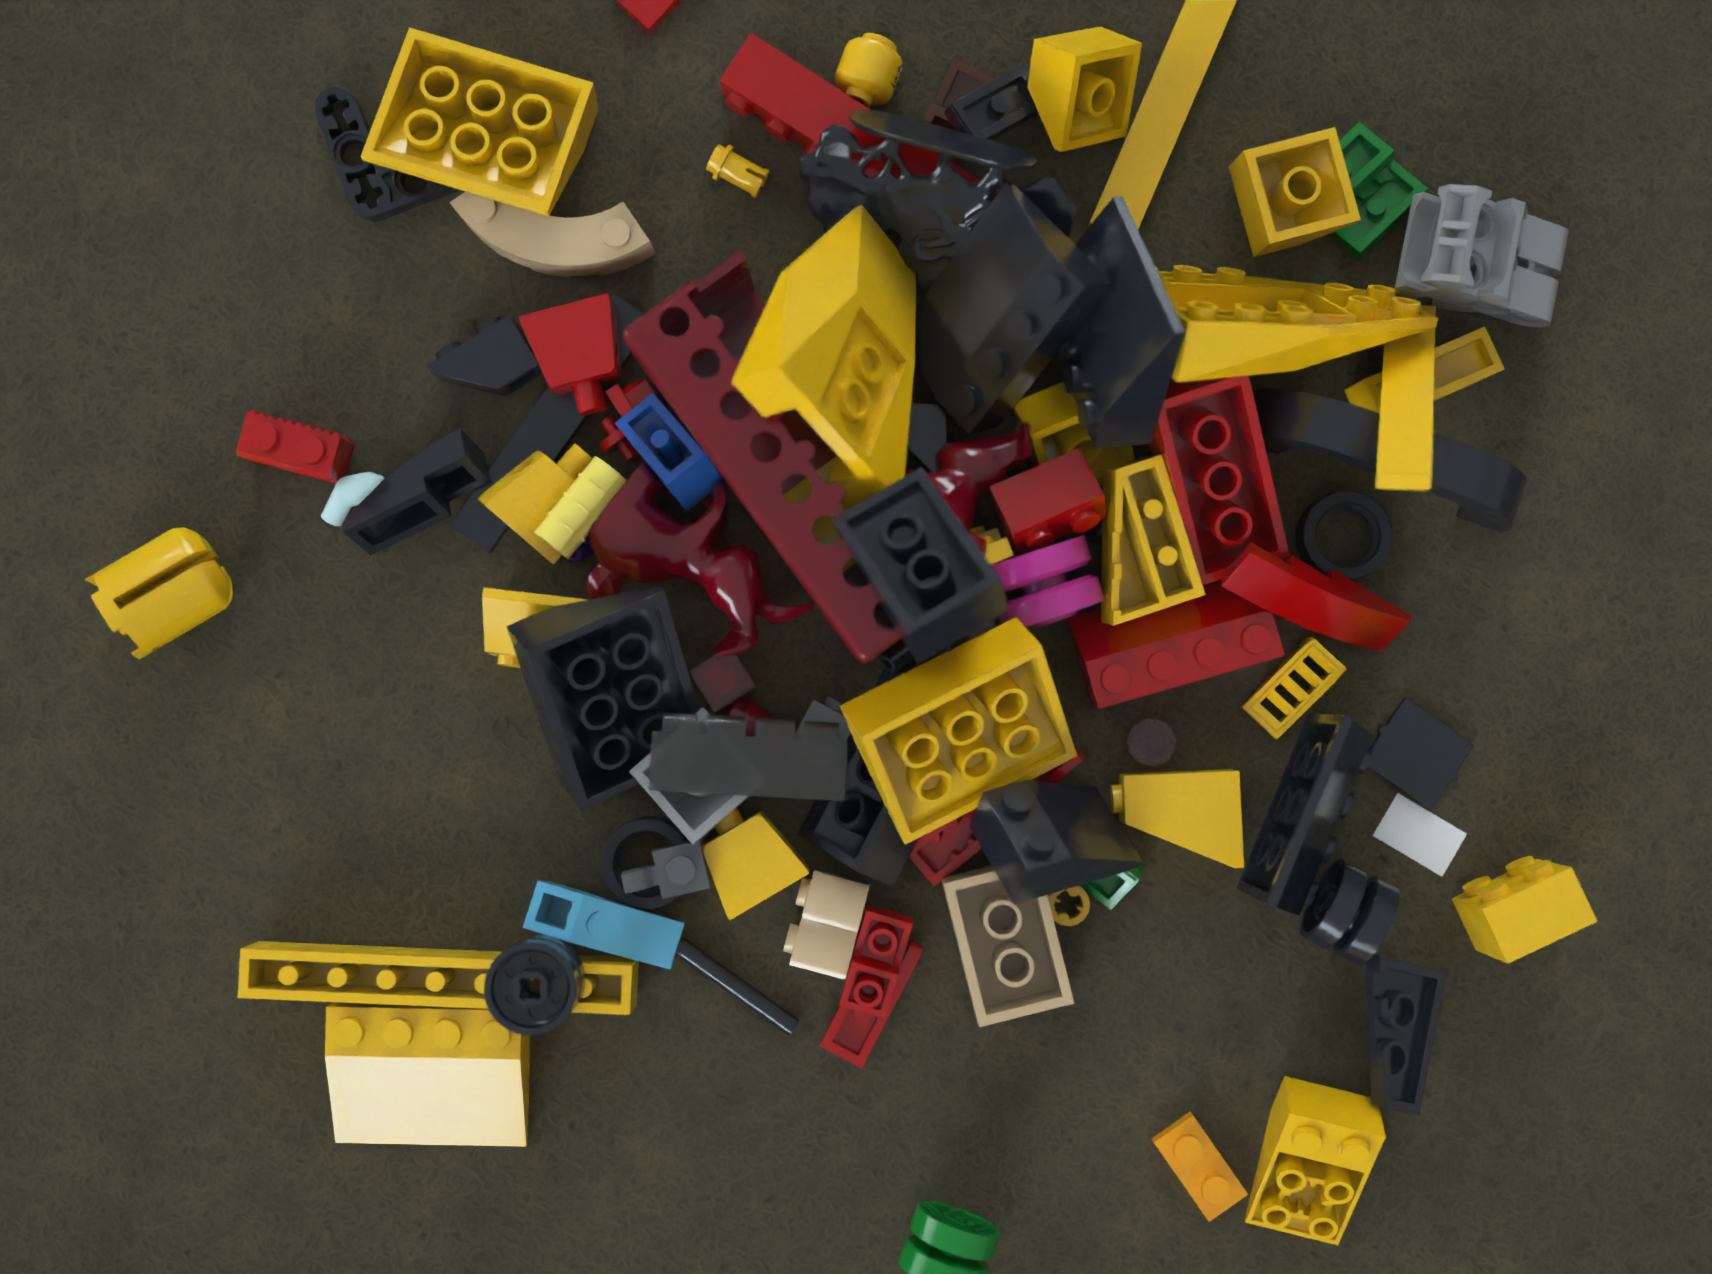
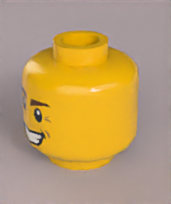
M865 33L862 37L849 40L834 75L837 87L867 108H870L871 105L879 106L887 103L893 95L903 69L901 56L896 52V45L888 38L875 33Z

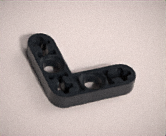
M327 88L317 97L314 106L316 118L347 199L353 210L365 220L381 221L460 191L459 189L428 180V185L423 191L415 194L409 193L404 188L406 173L366 161L355 167L346 165L343 158L346 148L354 143L365 145L370 133L363 110L356 98L344 88ZM336 101H340L345 107H349L343 111V115L352 131L343 133L339 122L332 115H328L334 111L333 103ZM367 176L372 188L377 193H383V195L377 198V207L371 209L366 203H361V201L367 198V193L363 183L358 178Z

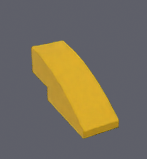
M1482 327L1435 348L1433 402L1504 370V366L1486 327ZM1383 371L1345 389L1344 391L1350 404L1380 413Z

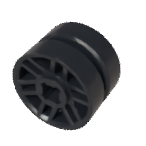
M1338 859L1322 875L1318 882V889L1313 902L1308 908L1305 907L1300 924V935L1324 949L1332 946L1335 955L1357 966H1361L1376 953L1386 938L1398 910L1400 891L1396 886L1376 876L1367 878L1365 870L1343 859Z
M548 935L525 937L504 950L490 965L484 982V996L487 1007L500 1025L514 1033L522 1035L546 1033L560 1025L575 1009L582 998L585 988L584 966L577 952L563 940ZM538 977L542 983L540 984V989L534 991L529 985L532 983L531 979Z

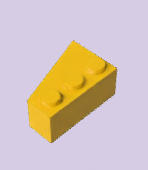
M1162 454L1146 456L1103 470L1106 518L1102 519L1101 588L1105 600L1101 601V622L1114 626L1205 595Z

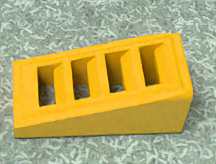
M1313 637L1303 638L1245 701L1241 708L1274 739H1278L1337 681L1347 668ZM1307 656L1324 670L1320 677L1303 662ZM1293 670L1311 685L1307 691H1304L1288 676ZM1279 684L1298 700L1293 706L1274 690ZM1265 698L1269 699L1285 714L1279 721L1260 704Z

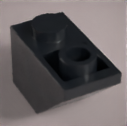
M509 315L503 319L497 316L485 321L477 327L476 336L463 344L456 341L444 346L435 354L436 360L427 365L430 372L443 382L502 396L510 395L543 374L530 344L516 322Z

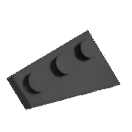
M1375 954L1366 962L1371 1104L1386 1109L1420 1114L1446 971Z

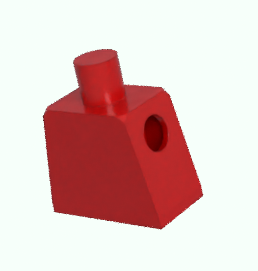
M606 293L519 316L520 324L550 389L556 395L573 392L577 409L581 416L592 415L606 410L607 405L601 385L621 379L617 315L615 304L609 294Z

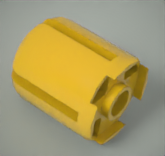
M185 527L170 529L85 579V581L98 586L99 591L90 596L113 633L119 631L122 635L128 634L139 647L131 652L138 660L227 609L233 599L232 580L225 567H220L216 562L219 557L201 535Z

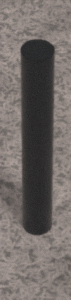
M684 937L681 939L676 951L677 957L788 1036L792 1033L799 1022L797 1017Z

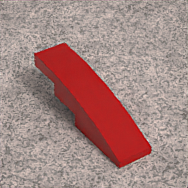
M1252 542L1222 575V587L1271 613L1342 642L1380 652L1411 622L1410 614L1336 570L1331 569L1324 575L1294 556H1291L1287 562H1284Z
M1074 745L1077 753L1075 758L1030 781L1056 783L1080 764L1085 756ZM976 809L918 838L909 858L934 887L942 881L941 879L946 878L982 849L970 828Z

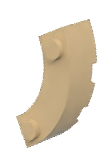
M464 192L450 202L469 228L486 245L499 255L539 273L567 278L570 276L597 274L603 276L628 269L656 254L650 240L624 202L601 213L576 218L548 217L469 192Z

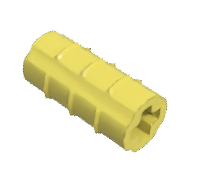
M594 456L585 469L578 473L577 479L569 489L562 493L563 496L553 509L547 512V516L534 533L569 560L582 542H586L585 538L627 480L606 462Z

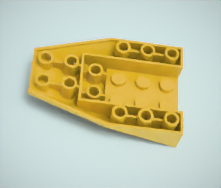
M863 205L853 208L781 272L732 380L736 388L763 417L796 408L836 452L837 457L826 485L838 482L844 486L846 496L842 503L848 509L905 477L915 365L916 271L907 267L896 246Z
M1175 265L1173 272H1161L1155 267L1185 330L1171 377L1177 382L1296 371L1436 328L1438 321L1437 317L1420 309L1421 302L1410 298L1397 297L1396 289L1383 285H1368L1367 290L1339 283H1326L1322 285L1245 276V271L1230 267H1219L1216 274L1202 273L1200 268L1186 265Z

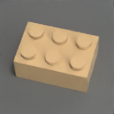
M992 865L941 879L974 1014L979 1027L1074 1004L1047 895L1014 905Z

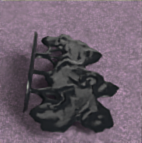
M874 110L853 111L850 113L849 119L856 128L866 133L886 138L882 143L863 149L858 144L855 135L847 128L832 125L821 132L816 151L798 157L800 164L799 175L809 184L806 203L811 208L813 216L823 223L824 234L853 208L863 205L884 232L891 229L898 232L902 239L898 252L907 267L917 271V282L924 296L995 199L996 187L1002 189L1006 182H1008L1002 171H1026L1033 168L1037 163V159L1032 154L1007 144L901 115ZM904 143L939 153L936 170L928 176H920L908 171L898 156L901 144ZM854 152L863 153L861 161L857 164L851 162V156ZM886 155L888 159L883 171L873 178L866 177L863 174L862 170L873 157L875 161L881 162L882 156ZM955 157L990 167V169L978 184L969 183L960 173L954 172L951 168V158ZM894 163L900 169L901 175L898 179L890 173ZM1042 177L1024 187H1017L1069 238L1077 207L1074 203L1065 200L1064 191L1059 187L1054 178Z

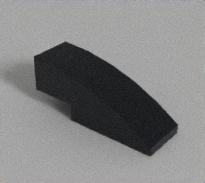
M461 428L433 442L392 472L361 501L343 522V532L369 555H372L451 517L450 501L490 482L485 453Z

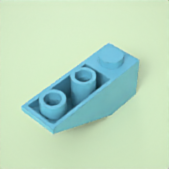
M538 880L523 928L577 945L671 969L685 923L643 909L633 908L627 904L560 883Z

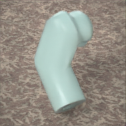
M363 472L340 478L324 507L321 518L331 525L342 526L351 507L359 505L385 478L373 472Z

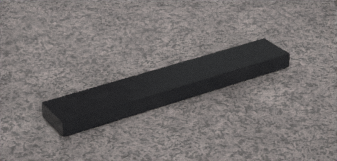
M614 293L611 299L616 308L622 370L633 355L623 339V332L629 325L645 314ZM613 382L601 385L604 394ZM549 386L488 470L490 482L474 490L450 526L492 554L510 527L481 503L478 498L483 492L538 450L548 456L554 463L558 461L590 416L579 415L573 392L556 395Z

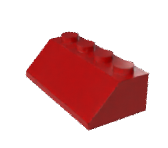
M1222 579L1203 585L1205 592L1203 596L1114 626L1101 622V608L1068 617L1066 622L1091 709H1100L1285 656L1273 613L1222 587Z

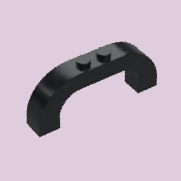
M1260 389L1253 392L1266 451L1280 454L1286 450L1305 451L1330 457L1377 473L1380 413L1336 399L1293 390ZM1433 432L1431 490L1425 491L1459 504L1457 518L1500 533L1510 530L1527 484L1526 476L1518 468L1495 455Z

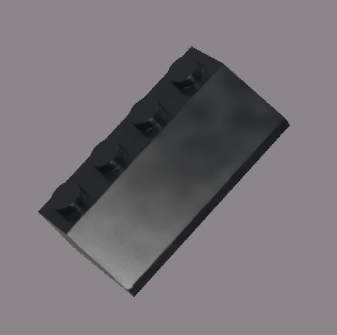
M883 669L874 688L902 674L899 672L891 674ZM850 733L798 835L855 871L894 886L918 839L906 845L902 841Z

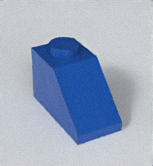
M654 393L650 394L615 422L620 431L686 512L710 494L717 482H724L706 453Z

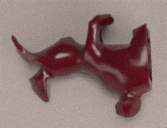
M1028 421L1023 422L1021 426L1006 436L945 443L936 453L938 472H925L984 556L987 549L986 540L970 531L976 513L978 497L990 492V486L1006 480L1010 472H1025L1029 469L1028 456L1032 453L1033 437L1031 424ZM905 468V477L914 472V470Z
M643 462L611 500L591 530L588 542L598 561L596 568L590 573L586 582L587 594L591 599L621 594L623 583L628 581L646 584L671 579L691 580L705 588L714 605L731 620L732 626L730 631L713 650L717 655L723 656L744 652L759 642L755 614L771 624L792 621L815 607L814 602L799 606L777 607L767 598L756 552L744 545L717 548L715 546L727 525L725 517L727 491L722 483L717 482L712 488V494H708L701 500L702 505L707 511L694 523L686 525L659 507L665 499L667 492L656 473L648 463Z

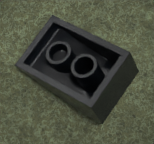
M922 468L832 519L835 528L891 623L918 663L1009 610L1000 577Z
M1024 780L983 791L970 825L971 830L1014 905L1137 869L1142 864V860L1096 787Z

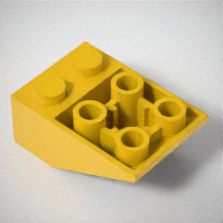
M1284 1076L1270 1111L1247 1207L1245 1223L1338 1245L1386 1138L1380 1107L1371 1104V1097Z

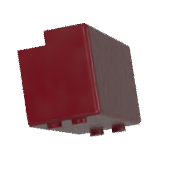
M739 251L700 281L694 283L691 280L629 325L623 332V339L650 380L700 448L706 453L716 470L857 662L868 664L902 638L891 623L860 568L857 566L843 576V568L853 556L842 538L837 543L826 546L818 543L813 537L812 528L817 519L822 516L836 517L845 512V509L840 504L846 496L844 486L838 482L826 485L817 473L818 469L834 459L837 454L796 408L763 417L732 383L766 307V304L754 289L747 258ZM808 478L812 483V494L807 501L794 504L784 498L783 495Z

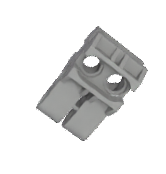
M1448 184L1439 187L1438 195L1440 197L1426 192L1413 195L1395 289L1399 296L1410 299L1430 297L1433 298L1431 306H1436L1440 309L1470 313L1479 312L1513 324L1528 327L1550 326L1559 281L1552 277L1558 276L1561 273L1569 233L1567 228L1529 215L1526 202L1514 198L1498 202L1488 200V198H1491L1492 191L1480 186Z

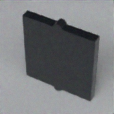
M1403 698L1386 725H1381L1377 728L1379 735L1370 747L1373 749V754L1368 768L1431 810L1449 782H1455L1458 779L1456 772L1474 747V744L1407 698Z

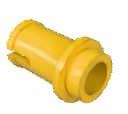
M718 144L706 167L707 171L713 173L712 179L717 181L720 177L756 198L770 170L764 169L733 152L734 146L729 144L727 147Z

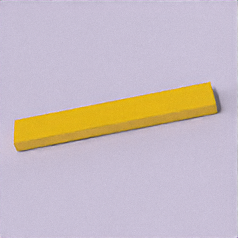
M1185 0L1088 226L1093 223L1113 197L1123 196L1136 227L1139 229L1237 0Z
M1420 306V309L1436 317V306ZM1435 328L1384 343L1376 488L1431 490Z

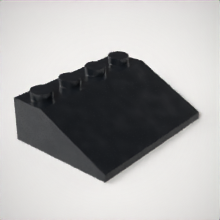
M1006 182L916 307L915 360L936 400L969 435L999 427L1112 284V281L1012 182Z
M1123 196L1113 197L1075 244L1112 281V284L1053 357L1055 360L1060 361L1064 371L1065 389L1068 394H1073L1078 406L1079 424L1082 429H1087L1094 449L1149 444L1152 442L1185 334V330Z
M661 586L553 606L506 626L560 783L581 811L640 784L629 771L699 711L667 597Z
M1307 714L1236 889L1270 906L1299 916L1303 907L1308 908L1311 905L1318 889V881L1314 879L1321 862L1327 863L1336 846V837L1332 835L1339 818L1344 819L1353 805L1355 794L1351 792L1357 774L1362 775L1366 771L1373 754V749L1369 748L1373 736L1354 719L1345 715Z

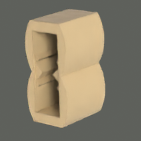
M817 869L814 870L812 879L802 878L795 904L804 907L800 925L790 923L783 952L792 954L789 965L846 979L870 883Z

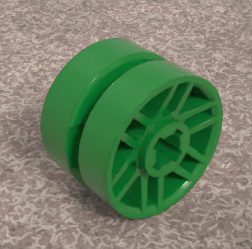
M921 1200L917 1202L910 1223V1230L914 1235L906 1237L898 1264L907 1274H988L990 1267L986 1260L993 1259L1001 1231L996 1225L973 1212L939 1201Z

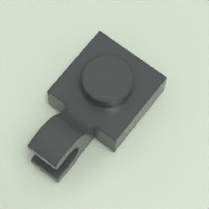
M700 840L694 845L689 841L652 850L653 865L622 871L621 874L625 894L659 885L662 899L710 888Z

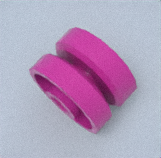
M1084 535L992 565L1002 581L1004 592L1021 587L1023 596L1007 601L1009 610L999 616L1001 624L1017 617L1025 627L1034 625L1037 628L1077 614L1076 610L1105 600L1098 576L1088 574L1067 581L1064 573L1085 566L1092 557Z

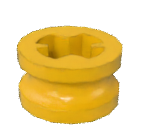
M1080 886L1047 895L1053 920L1060 925H1077L1089 913V897ZM1063 891H1066L1071 897L1078 895L1080 898V905H1074L1078 911L1071 916H1068L1064 910L1055 911V902H1061L1057 896Z

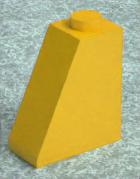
M1218 769L1117 774L1118 784L1110 785V807L1112 813H1119L1120 822L1230 867L1244 868L1240 771Z

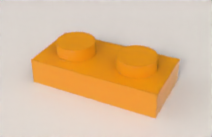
M1188 1112L1151 1138L1209 1222L1248 1195L1191 1112Z

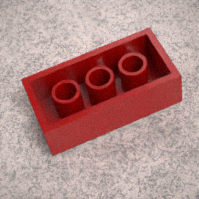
M1249 375L1170 382L1153 439L1149 445L1152 455L1162 454L1202 585L1222 579L1224 572L1251 542L1279 559L1289 557L1290 554Z

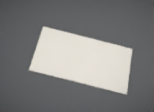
M1399 793L1395 796L1373 834L1374 837L1440 876L1444 875L1467 835L1465 832Z

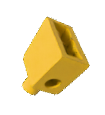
M575 443L557 464L538 450L483 492L478 500L554 565L561 554L539 538L534 531L545 519L547 512L551 511L561 499L562 493L566 492L577 479L578 473H581L593 458Z
M735 808L715 826L719 835L702 846L704 857L729 920L810 873V868L804 859L762 810L743 820L738 809Z

